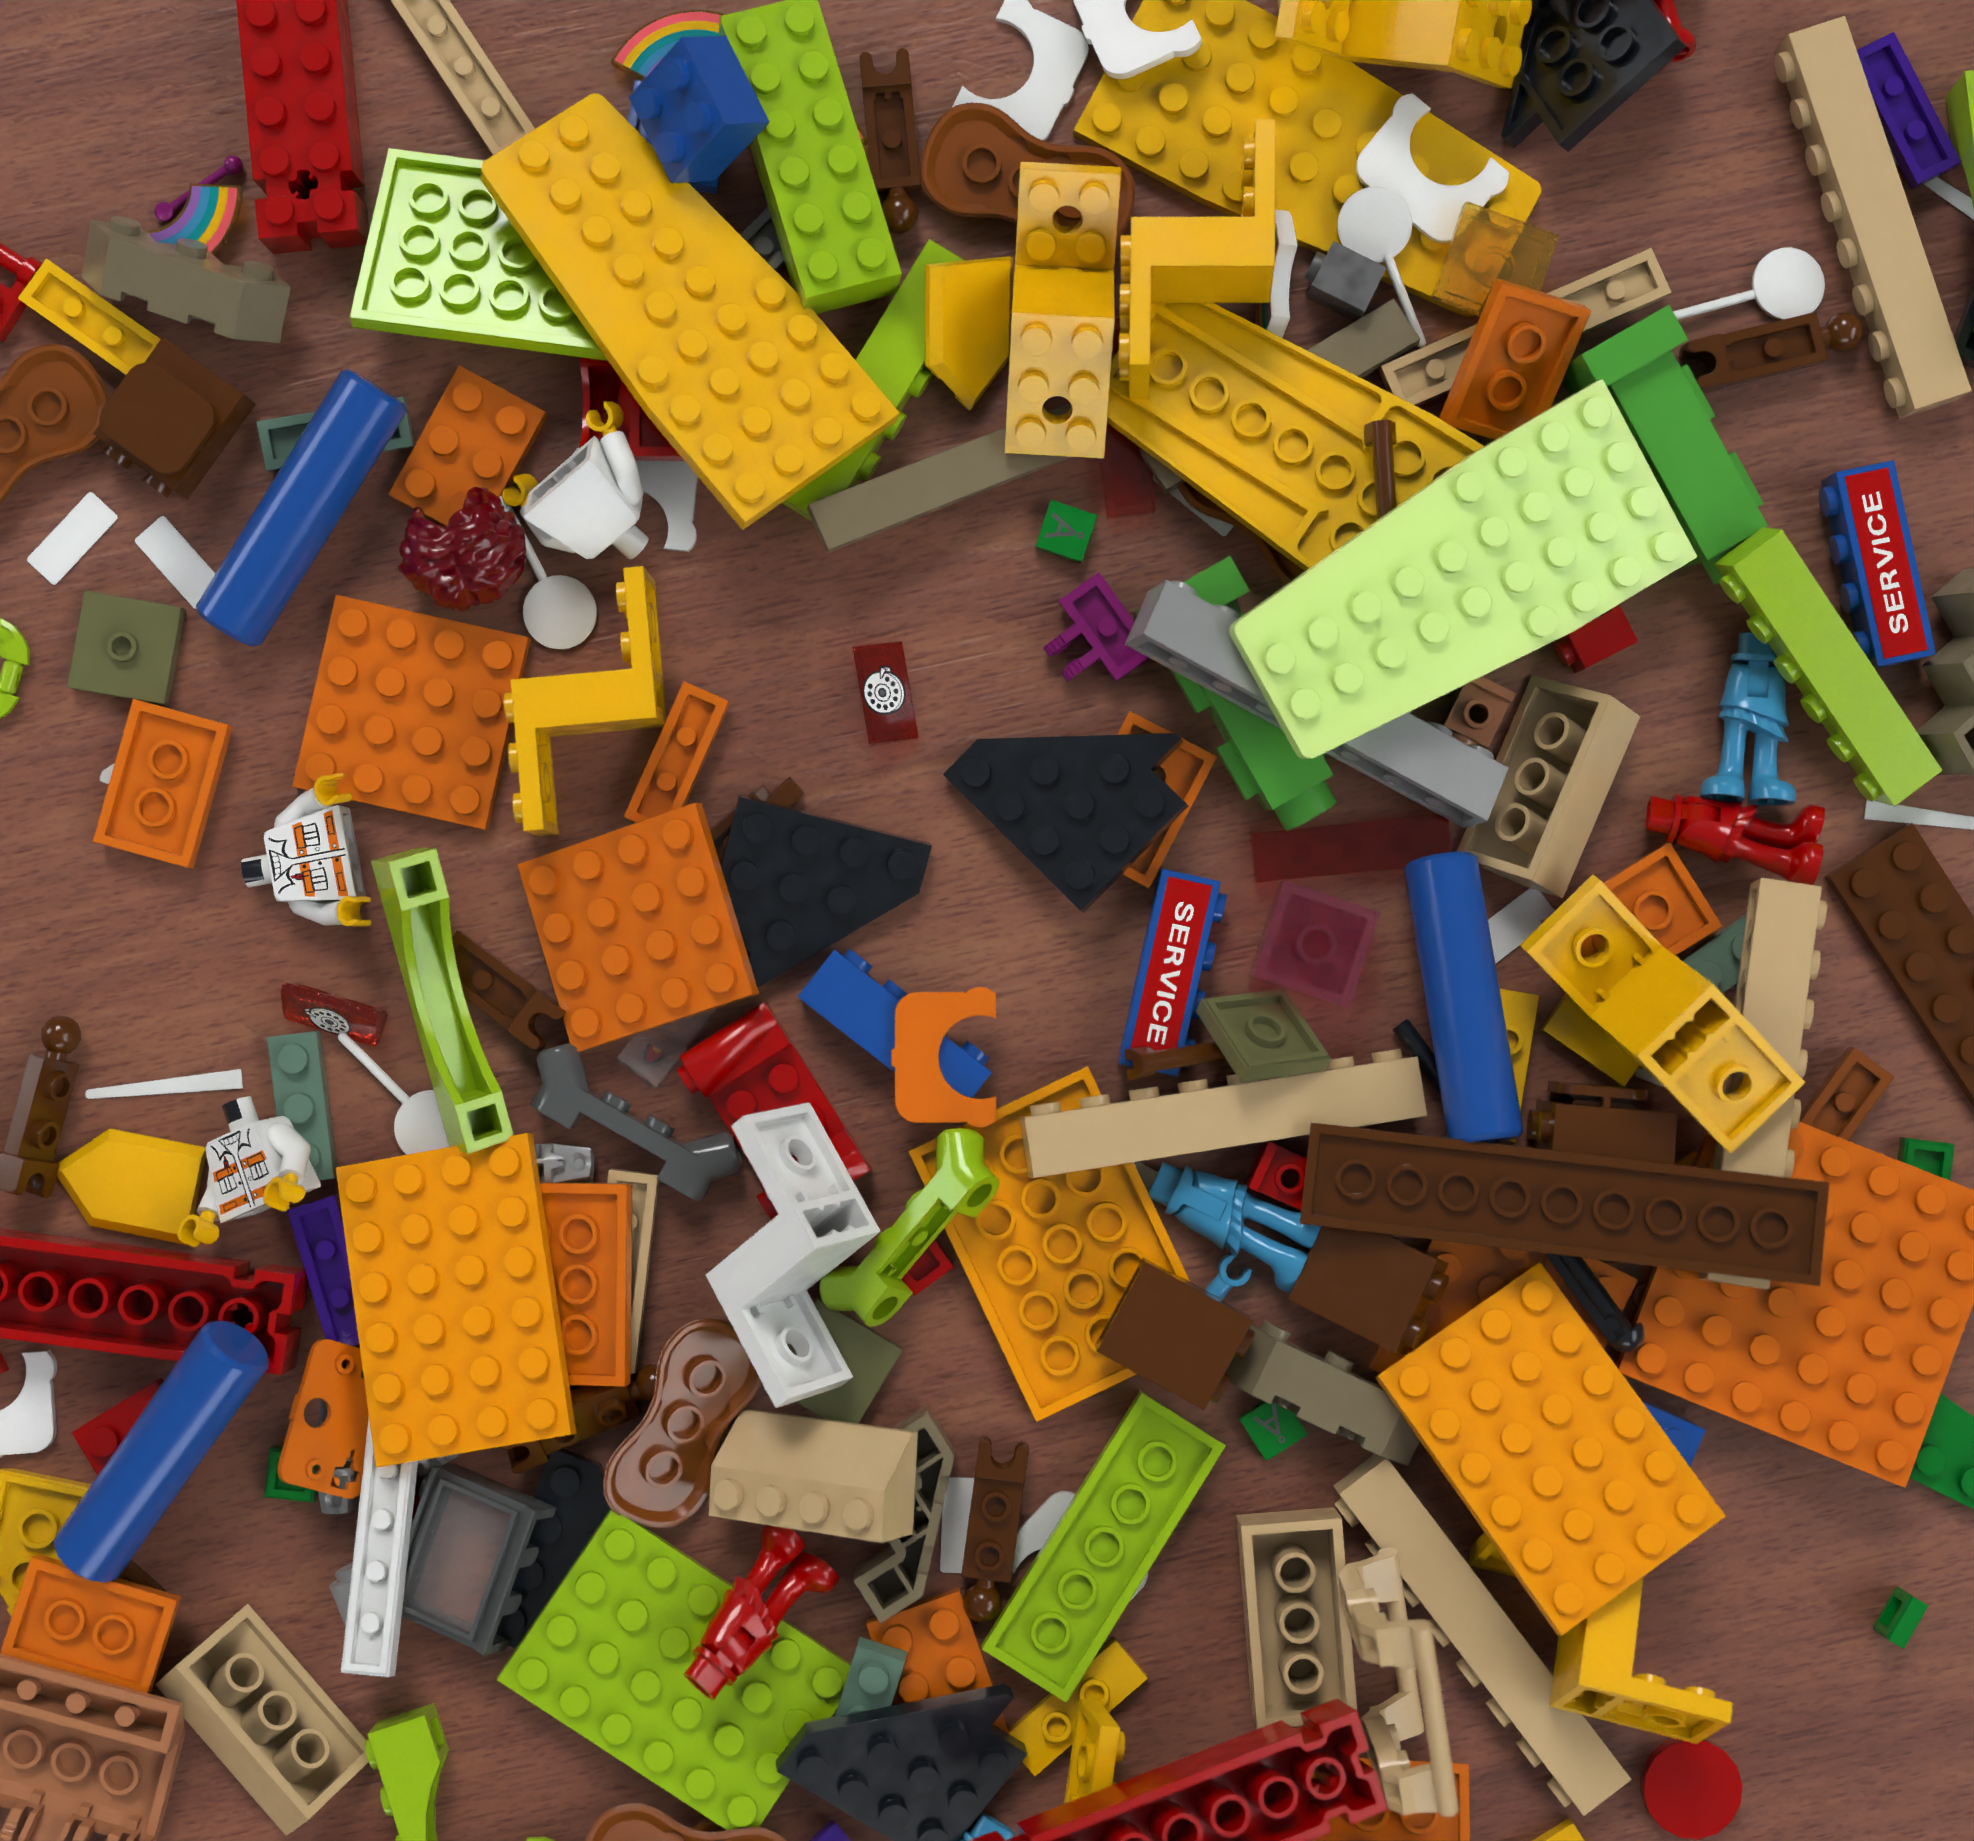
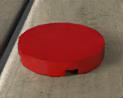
M1673 1738L1666 1740L1650 1753L1645 1763L1646 1768L1643 1772V1778L1641 1777L1640 1792L1646 1810L1662 1829L1679 1838L1698 1840L1719 1833L1732 1822L1741 1805L1743 1784L1737 1765L1719 1745L1706 1739L1695 1744Z

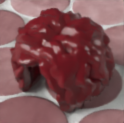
M474 486L468 490L463 508L449 518L447 527L436 525L431 520L428 521L420 507L414 508L412 518L408 519L404 540L401 541L399 553L403 558V562L398 566V569L411 581L416 590L432 597L434 604L437 606L451 608L452 610L457 608L460 612H465L472 605L478 606L480 603H492L494 599L500 600L507 592L508 587L517 583L527 561L525 557L526 545L524 536L526 531L523 526L517 524L513 512H505L501 499L497 495L489 491L488 488Z

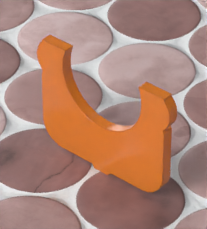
M975 987L966 993L913 992L905 995L898 1002L895 1009V1048L891 1050V1065L895 1067V1105L897 1111L904 1119L914 1123L967 1122L979 1128L987 1127L996 1122V1096L978 1099L960 1094L947 1083L939 1065L941 1042L947 1031L954 1024L971 1016L982 1015L996 1018V993L985 987Z

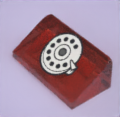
M902 641L852 647L870 747L919 739Z
M286 983L282 985L280 991L282 1010L287 1020L334 1035L345 1032L352 1040L370 1046H377L379 1044L388 1017L386 1010L300 983Z

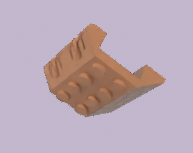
M0 1653V1807L11 1810L6 1823L0 1831V1841H17V1839L18 1841H71L72 1838L73 1841H92L95 1833L108 1836L106 1841H156L163 1823L185 1738L183 1703Z

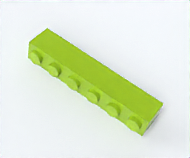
M929 239L856 358V362L899 411L900 414L897 422L781 504L812 522L807 510L808 504L856 486L860 479L864 482L869 481L882 458L876 454L886 437L892 441L895 439L907 418V415L902 412L911 395L917 399L922 395L933 374L925 366V264L965 261L964 259Z
M1762 527L1715 563L1723 576L1719 580L1722 589L1732 601L1737 604L1741 602L1750 616L1746 621L1749 629L1759 641L1764 644L1768 642L1777 656L1773 660L1776 669L1786 681L1791 684L1795 682L1804 696L1800 700L1803 709L1816 723L1822 722L1831 736L1827 739L1830 749L1842 762H1849L1857 774L1853 778V782L1867 800L1871 802L1875 800L1895 807L1943 771L1782 529Z

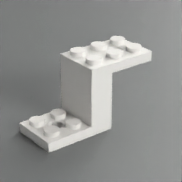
M810 1102L744 1115L731 1126L742 1146L743 1152L750 1160L778 1215L706 1274L719 1303L722 1305L775 1408L841 1387L853 1378L807 1290L881 1232ZM791 1155H795L799 1163ZM787 1344H791L794 1347L797 1355L790 1351Z

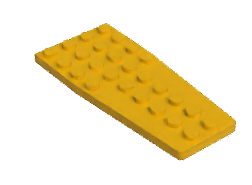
M1143 0L1132 20L1135 25L1147 31L1166 32L1177 29L1193 19L1203 44L1190 56L1174 57L1127 79H1115L1104 72L1073 130V136L1091 146L1113 153L1125 164L1205 206L1231 217H1241V209L1243 207L1241 170L1244 138H1253L1255 119H1276L1275 210L1290 211L1297 245L1315 253L1318 251L1324 255H1327L1333 241L1342 245L1337 229L1340 210L1351 195L1366 188L1356 175V161L1362 150L1391 117L1395 103L1403 95L1352 62L1344 61L1275 37L1278 17L1246 0ZM1428 112L1415 124L1410 137L1412 159L1418 170L1425 177L1442 185L1464 184L1477 177L1483 171L1490 157L1509 172V180L1505 189L1498 196L1488 200L1458 238L1449 243H1436L1412 225L1411 235L1406 246L1393 257L1408 293L1464 317H1471L1477 313L1534 208L1542 189L1538 181ZM1379 262V264L1385 266L1384 262ZM1386 268L1380 281L1393 286Z
M597 93L588 95L483 162L481 167V181L645 414L742 530L897 422L900 414L899 411L812 308L803 309L799 294L688 182H670L653 146L602 95Z
M1151 303L1149 398H1129V381H1119V351L1111 361L1107 423L1304 571H1307L1377 521L1372 446L1365 447L1364 426L1376 420H1391L1396 424L1397 443L1393 445L1397 506L1460 461L1484 447L1433 414L1215 303Z

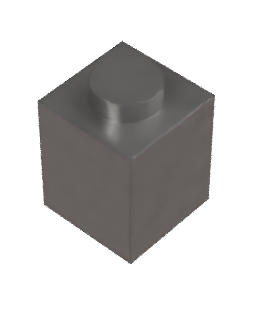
M1333 241L1327 255L1317 251L1304 279L1312 282L1306 297L1353 321H1357L1362 318L1387 267Z

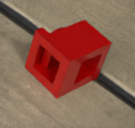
M1620 604L1600 615V617L1553 641V647L1561 663L1565 667L1571 665L1576 674L1637 643L1638 640Z
M1262 1142L1245 1185L1257 1192L1301 1210L1307 1158L1272 1142ZM1287 1169H1294L1298 1173L1299 1180L1293 1187H1284L1281 1182V1175Z

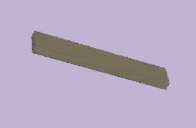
M1392 299L1307 351L1363 378L1380 368V366L1389 363L1419 345L1420 338L1396 301ZM1142 448L1140 449L1142 458L1166 495L1177 489L1180 484L1186 482Z
M1069 402L1047 412L1053 415H1062L1068 412L1072 405ZM1005 427L808 504L807 510L827 554L1071 457L1005 453Z

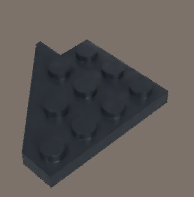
M1534 0L1522 48V64L1518 74L1515 76L1501 136L1505 142L1515 148L1544 122L1558 145L1569 152L1687 46L1654 0Z
M1176 733L977 739L943 774L1083 913L1188 807L1186 802L1154 772L1183 743Z
M739 795L721 861V868L746 951L749 952L748 958L757 988L919 894L932 848L931 843Z
M564 1448L550 1453L533 1498L556 1507V1511L553 1517L536 1520L528 1543L539 1548L538 1556L531 1566L519 1568L512 1591L522 1595L521 1604L515 1613L502 1616L496 1633L510 1640L508 1646L515 1649L611 1509L604 1496L603 1480L605 1471L602 1464Z
M1000 1684L806 1722L776 1759V1768L778 1773L893 1841H959L1027 1756V1750L1023 1742L993 1724L1014 1698L1011 1687L1007 1684Z

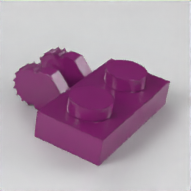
M1099 572L1058 601V604L1074 625L1046 644L1043 648L1049 657L1058 655L1068 648L1069 644L1080 635L1092 649L1065 667L1061 674L1067 682L1080 675L1099 660L1116 683L1149 659L1144 654L1125 645L1135 621Z

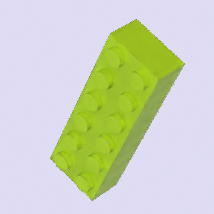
M785 0L720 16L718 36H726L770 122L749 145L792 287L799 294L803 309L811 307L816 314L896 294L902 272L819 1Z

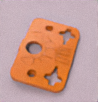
M321 1339L312 1345L298 1394H295L288 1418L290 1423L278 1462L277 1472L283 1482L347 1499H353L360 1495L369 1419L364 1378H361L363 1368L360 1348L330 1339ZM346 1359L347 1365L344 1369L342 1367V1361ZM319 1398L326 1404L327 1417L320 1426L312 1428L305 1422L304 1409L310 1400ZM350 1457V1469L357 1472L354 1482H346L344 1489L339 1488L340 1479L334 1477V1470L336 1467H343L346 1459ZM317 1464L318 1469L316 1474H314L312 1468Z

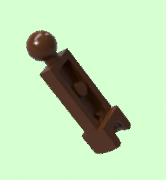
M904 48L899 49L896 53V67L887 74L876 71L872 55L869 52H863L859 58L870 171L877 194H887L888 196L881 207L889 231L903 234L915 226L919 214L917 205L911 198L907 197V192L921 190L909 52Z
M1813 312L1726 334L1720 333L1691 340L1681 346L1679 357L1684 361L1698 359L1705 364L1707 374L1700 376L1696 380L1703 394L1722 390L1728 386L1823 364L1828 360L1825 346H1829L1835 351L1854 349L1862 339L1863 325L1860 319L1851 313H1837L1829 318L1824 327H1820L1817 313Z
M457 930L452 937L465 999L507 1029L510 1034L530 1049L537 1052L542 1050L546 1045V1040L535 1029L536 1017L544 1013L552 1019H563L562 1017L566 1011L544 991H540L465 933Z
M68 1016L52 1017L43 1026L41 1040L47 1049L45 1057L29 1054L3 1151H0L1 1191L15 1195L29 1192L44 1198H48L52 1194L59 1169V1164L53 1162L79 1068V1064L65 1060L66 1055L76 1049L81 1041V1030L78 1023Z
M648 1364L643 1367L635 1377V1381L630 1382V1385L625 1387L584 1385L570 1391L576 1434L500 1447L501 1450H507L512 1472L519 1474L548 1462L547 1455L641 1416L636 1401L641 1399L647 1402L652 1401L657 1364Z
M982 1436L979 1439L961 1576L976 1578L975 1585L965 1592L963 1608L967 1616L980 1623L989 1622L1000 1613L1002 1597L995 1588V1581L1011 1583L1029 1454V1444L1024 1441L1016 1444L1014 1455L1010 1461L1000 1463L991 1455V1439L987 1436Z

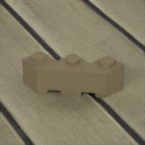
M112 216L110 217V222L90 221L82 278L102 296L117 301L124 300L125 296H135L142 301L148 302L147 311L186 324L191 322V319L204 320L215 324L214 333L231 339L280 343L291 288L290 285L274 273V268L266 263L248 260L244 262L243 266L226 265L207 250L208 246L200 241L180 238L177 239V244L157 242L141 228V223L127 217Z
M1974 568L1963 569L1932 596L1934 603L1954 636L1936 655L1932 656L1922 665L1944 704V707L1917 730V733L1943 770L1937 775L1974 774Z
M1264 1320L1261 1328L1251 1324L1249 1329L1255 1331V1335L1249 1348L1241 1359L1234 1355L1225 1372L1231 1376L1229 1381L1231 1384L1269 1404L1273 1402L1295 1413L1297 1417L1335 1435L1338 1433L1354 1440L1362 1448L1395 1462L1409 1465L1420 1440L1381 1385L1370 1382L1352 1372L1355 1363L1337 1353L1328 1350L1325 1358L1288 1342L1291 1332L1266 1320Z
M928 1404L891 1427L918 1432L913 1534L890 1540L889 1547L857 1566L854 1570L853 1581L880 1624L923 1597L944 1506L945 1494L955 1457L954 1445Z

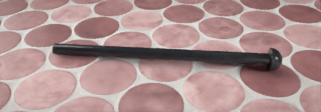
M1406 1019L1396 1026L1393 1032L1411 1057L1418 1056L1420 1069L1441 1096L1434 1053L1411 1021ZM1544 1253L1614 1350L1628 1353L1635 1351L1642 1345L1645 1338L1643 1324L1639 1322L1634 1326L1631 1325L1583 1258Z

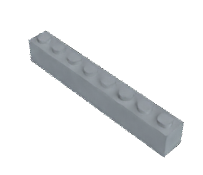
M1166 580L1149 590L1125 645L1282 729L1230 637V626L1240 618V615L1229 607L1212 605L1197 597L1196 590L1183 582ZM1410 712L1326 752V754L1463 828L1488 821L1508 771V767L1493 760L1494 755L1489 750L1477 745H1466L1453 738L1452 731L1447 727L1435 722H1424L1410 714Z

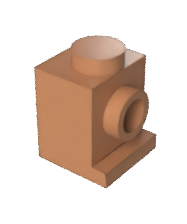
M1481 676L1457 688L1440 724L1450 729L1453 733L1452 737L1464 744L1477 745L1487 749L1516 693ZM1472 706H1480L1484 710L1485 719L1482 723H1475L1470 719L1469 710Z

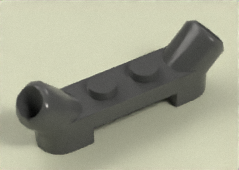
M571 1043L540 1051L536 1061L542 1085L530 1105L545 1116L568 1129L577 1127L583 1115L588 1116L665 1160L666 1163L657 1179L700 1202H703L714 1180L739 1173L742 1167V1158L738 1143L734 1139L733 1134L724 1131L688 1142H682L672 1136L675 1128L662 1119L649 1114L645 1121L629 1111L632 1103L609 1090H606L603 1096L591 1090L581 1053Z

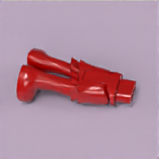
M1674 794L1672 799L1669 800L1651 795L1646 808L1645 830L1665 834L1666 842L1675 844L1677 840L1679 845L1707 856L1714 863L1718 859L1727 863L1732 857L1740 858L1775 873L1788 882L1814 885L1823 860V845L1817 842L1824 824L1825 809L1822 806L1810 804L1803 807L1792 822L1779 823L1755 817L1758 805L1742 807V801L1727 802L1698 796H1687L1682 799V795Z
M770 1525L763 1527L760 1538V1553L746 1579L736 1576V1579L733 1581L732 1590H726L722 1604L709 1622L700 1641L701 1646H696L692 1651L695 1659L685 1671L684 1677L710 1700H714L725 1685L733 1686L737 1677L745 1673L767 1650L773 1647L772 1642L778 1639L779 1636L777 1632L778 1625L790 1607L804 1592L826 1593L831 1591L839 1582L837 1572L828 1563L815 1555L801 1553L805 1543L790 1528ZM788 1564L781 1580L764 1603L761 1597L762 1593L780 1569Z

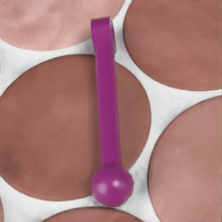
M235 155L227 156L221 168L195 186L212 187L229 174H239L243 169L242 160ZM192 188L171 203H158L154 209L155 217L163 223L173 222L176 218V211L189 203Z

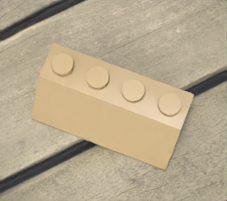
M1532 675L1495 760L1508 767V771L1489 819L1486 822L1467 827L1456 852H1470L1477 856L1479 867L1525 887L1563 899L1640 716L1611 695Z
M743 1409L711 1465L709 1516L879 1543L913 1534L918 1432Z
M249 1604L245 1605L155 1684L167 1699L183 1703L184 1719L286 1836L307 1822L368 1763L365 1750L366 1739Z

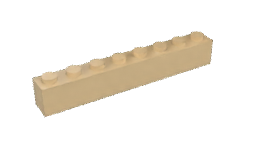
M1842 16L1790 33L1775 50V71L1778 79L1782 83H1786L1792 99L1790 102L1791 119L1797 129H1802L1807 144L1805 158L1808 169L1813 176L1817 175L1823 191L1821 196L1822 211L1827 221L1834 224L1839 239L1836 246L1839 261L1845 269L1849 268L1855 286L1852 290L1854 306L1860 315L1865 316L1870 331L1868 335L1870 353L1875 361H1880L1886 378L1883 385L1886 400L1891 408H1896L1899 419L1954 402L1972 390L1846 17Z
M1759 878L1750 884L1734 1007L1803 1079L1808 1059L1807 1050L1801 1049L1803 1029L1809 1030L1814 1014V1001L1807 999L1809 982L1817 978L1821 960L1820 951L1814 950L1816 930L1821 931L1824 927L1827 915V902L1820 900L1821 886ZM1734 1072L1725 1079L1723 1093H1732L1740 1087L1743 1081L1742 1072ZM1795 1093L1731 1154L1716 1141L1713 1169L1791 1178L1795 1156L1794 1150L1788 1149L1790 1129L1797 1128L1801 1114V1101L1794 1099ZM1699 1272L1698 1279L1758 1289L1770 1288V1280Z
M1401 1049L1371 1053L1373 1063L1354 1065L1353 1056L1331 1059L1326 1070L1244 1083H1241L1237 1075L1233 1074L1226 1076L1228 1084L1226 1086L1208 1088L1207 1079L1177 1083L1179 1093L1160 1096L1158 1086L1130 1090L1129 1101L1110 1103L1109 1094L1079 1098L1081 1108L1061 1111L1060 1102L1030 1106L1032 1116L1019 1118L1028 1177L1037 1178L1309 1135L1311 1122L1360 1127L1427 1116L1418 1056L1403 1058Z
M1374 1454L1333 1485L1342 1497L1334 1503L1352 1528L1361 1522L1372 1538L1364 1544L1373 1556L1378 1555V1551L1385 1547L1397 1549L1404 1597L1413 1608L1421 1602L1432 1616L1428 1621L1431 1622L1433 1635L1443 1648L1449 1643H1453L1462 1655V1658L1455 1662L1458 1668L1473 1687L1482 1682L1493 1697L1486 1702L1487 1706L1504 1728L1513 1722L1523 1736L1516 1744L1534 1768L1543 1762L1554 1777L1546 1783L1565 1808L1573 1802L1582 1815L1585 1816L1632 1780L1583 1715L1549 1707L1553 1675L1389 1459Z

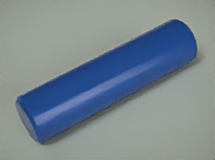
M351 369L341 370L196 604L198 614L206 622L248 646L255 647L263 644L407 413L406 405L402 401Z
M1447 852L1412 860L1405 866L1404 873L1448 1138L1463 1140L1466 1143H1497L1519 1138L1523 1133V1125L1478 858L1470 852Z
M226 1321L208 1322L202 1326L56 1534L54 1546L57 1555L71 1572L81 1578L94 1582L114 1581L122 1574L268 1369L269 1358L266 1350L253 1334L236 1324Z

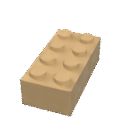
M1335 1507L1236 1515L1251 1712L1257 1729L1280 1720L1290 1726H1302L1304 1724L1300 1712L1336 1698L1357 1710L1352 1638L1343 1610L1338 1578L1339 1572L1346 1565L1343 1525L1340 1514Z

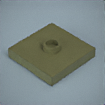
M84 590L67 688L169 706L186 609Z
M1285 989L1201 999L1196 1010L1241 1083L1325 1071L1331 1060V1057Z
M818 1297L814 1305L853 1378L841 1387L796 1402L823 1419L859 1424L903 1351V1348L843 1311L834 1312L823 1303L822 1299ZM790 1344L788 1348L797 1355L794 1347Z

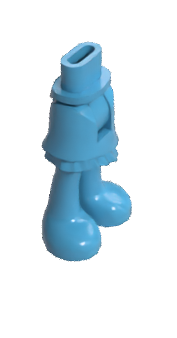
M1740 633L1738 652L1730 656L1731 667L1728 671L1724 693L1718 706L1721 710L1719 718L1724 721V736L1719 767L1715 776L1708 777L1702 782L1699 796L1727 802H1743L1745 800V782L1743 779L1744 753L1747 732L1750 731L1755 734L1752 776L1747 803L1758 806L1793 805L1796 803V790L1792 784L1780 780L1777 772L1778 742H1789L1784 732V728L1789 727L1786 714V682L1774 665L1773 660L1777 656L1768 642L1766 644L1762 643L1753 633Z
M1163 1161L1149 1191L1151 1200L1166 1206L1165 1213L1170 1215L1174 1213V1216L1183 1225L1212 1241L1221 1251L1225 1246L1236 1258L1241 1249L1269 1265L1274 1271V1283L1277 1288L1289 1294L1302 1271L1308 1254L1244 1226V1219L1248 1218L1271 1228L1308 1249L1312 1248L1321 1226L1300 1224L1301 1212L1286 1210L1253 1196L1247 1192L1248 1187L1246 1185L1237 1184L1238 1180L1223 1178L1203 1171H1193L1192 1173V1168L1188 1166L1183 1171Z

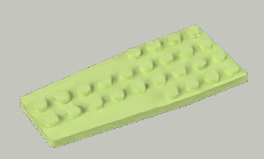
M1600 379L1460 461L1231 624L1229 634L1295 754L1301 759H1311L1577 630L1697 558V555L1604 380Z

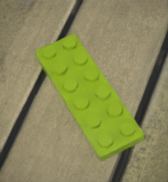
M1140 1390L981 1644L982 1650L1067 1703L1226 1445Z

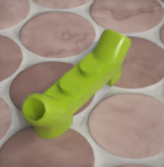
M963 1128L946 1129L936 1137V1174L922 1190L911 1196L906 1204V1210L892 1227L887 1228L877 1237L874 1248L860 1265L835 1267L820 1279V1297L827 1308L834 1312L854 1310L868 1327H876L883 1324L901 1308L913 1293L901 1280L956 1213L976 1218L998 1190L999 1179L984 1165V1138L978 1132Z

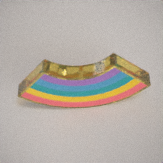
M687 10L659 17L635 31L621 45L611 60L612 66L639 81H643L681 37L718 36L720 16L726 14L709 10Z
M190 183L188 198L180 214L166 226L146 232L154 240L161 243L177 244V239L180 238L200 241L208 246L207 250L214 255L222 245H225L236 226L242 205L243 187L238 185Z

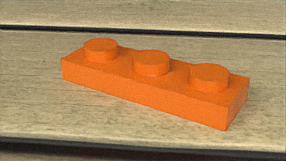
M683 681L624 814L625 818L637 823L686 805L728 710L730 701Z

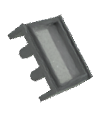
M460 1465L433 1466L431 1472L421 1482L418 1493L421 1500L415 1517L412 1519L402 1616L469 1646L483 1656L504 1651L507 1649L510 1640L496 1633L502 1616L515 1613L521 1604L522 1595L512 1591L519 1568L531 1566L538 1556L539 1548L528 1543L536 1520L553 1517L556 1507Z

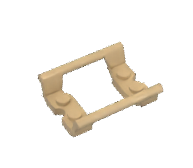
M1385 1547L1380 1549L1376 1556L1346 1564L1338 1574L1343 1610L1361 1660L1378 1664L1380 1667L1395 1666L1399 1692L1381 1704L1369 1707L1370 1710L1361 1717L1362 1728L1369 1747L1366 1755L1371 1767L1377 1772L1388 1809L1401 1815L1438 1812L1443 1817H1452L1458 1814L1459 1807L1432 1626L1428 1620H1408L1398 1551L1393 1547ZM1385 1602L1387 1618L1384 1612L1380 1613L1378 1603ZM1417 1670L1431 1763L1410 1768L1407 1753L1405 1750H1401L1400 1741L1424 1732L1416 1677Z

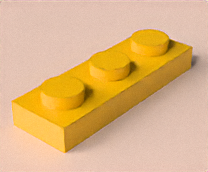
M47 258L18 297L23 303L125 375L135 365L144 363L161 340Z

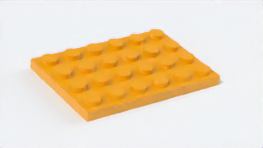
M1088 1066L997 1108L996 1122L987 1127H974L968 1123L957 1127L975 1130L984 1138V1165L999 1179V1187L994 1197L976 1218L956 1213L945 1226V1230L1036 1422L1137 1374L1097 1352L1095 1344L1143 1257L1169 1272L1190 1281L1134 1162L1037 1178L1028 1177L1019 1118L1032 1116L1030 1106L1060 1102L1061 1111L1081 1108L1079 1098L1101 1095ZM936 1138L908 1151L924 1186L936 1174Z
M524 1133L509 1136L508 1141L470 1154L460 1152L458 1146L336 1167L376 1468L576 1434L533 1134Z
M1540 1262L1375 1377L1558 1636L1565 1634L1726 1517Z

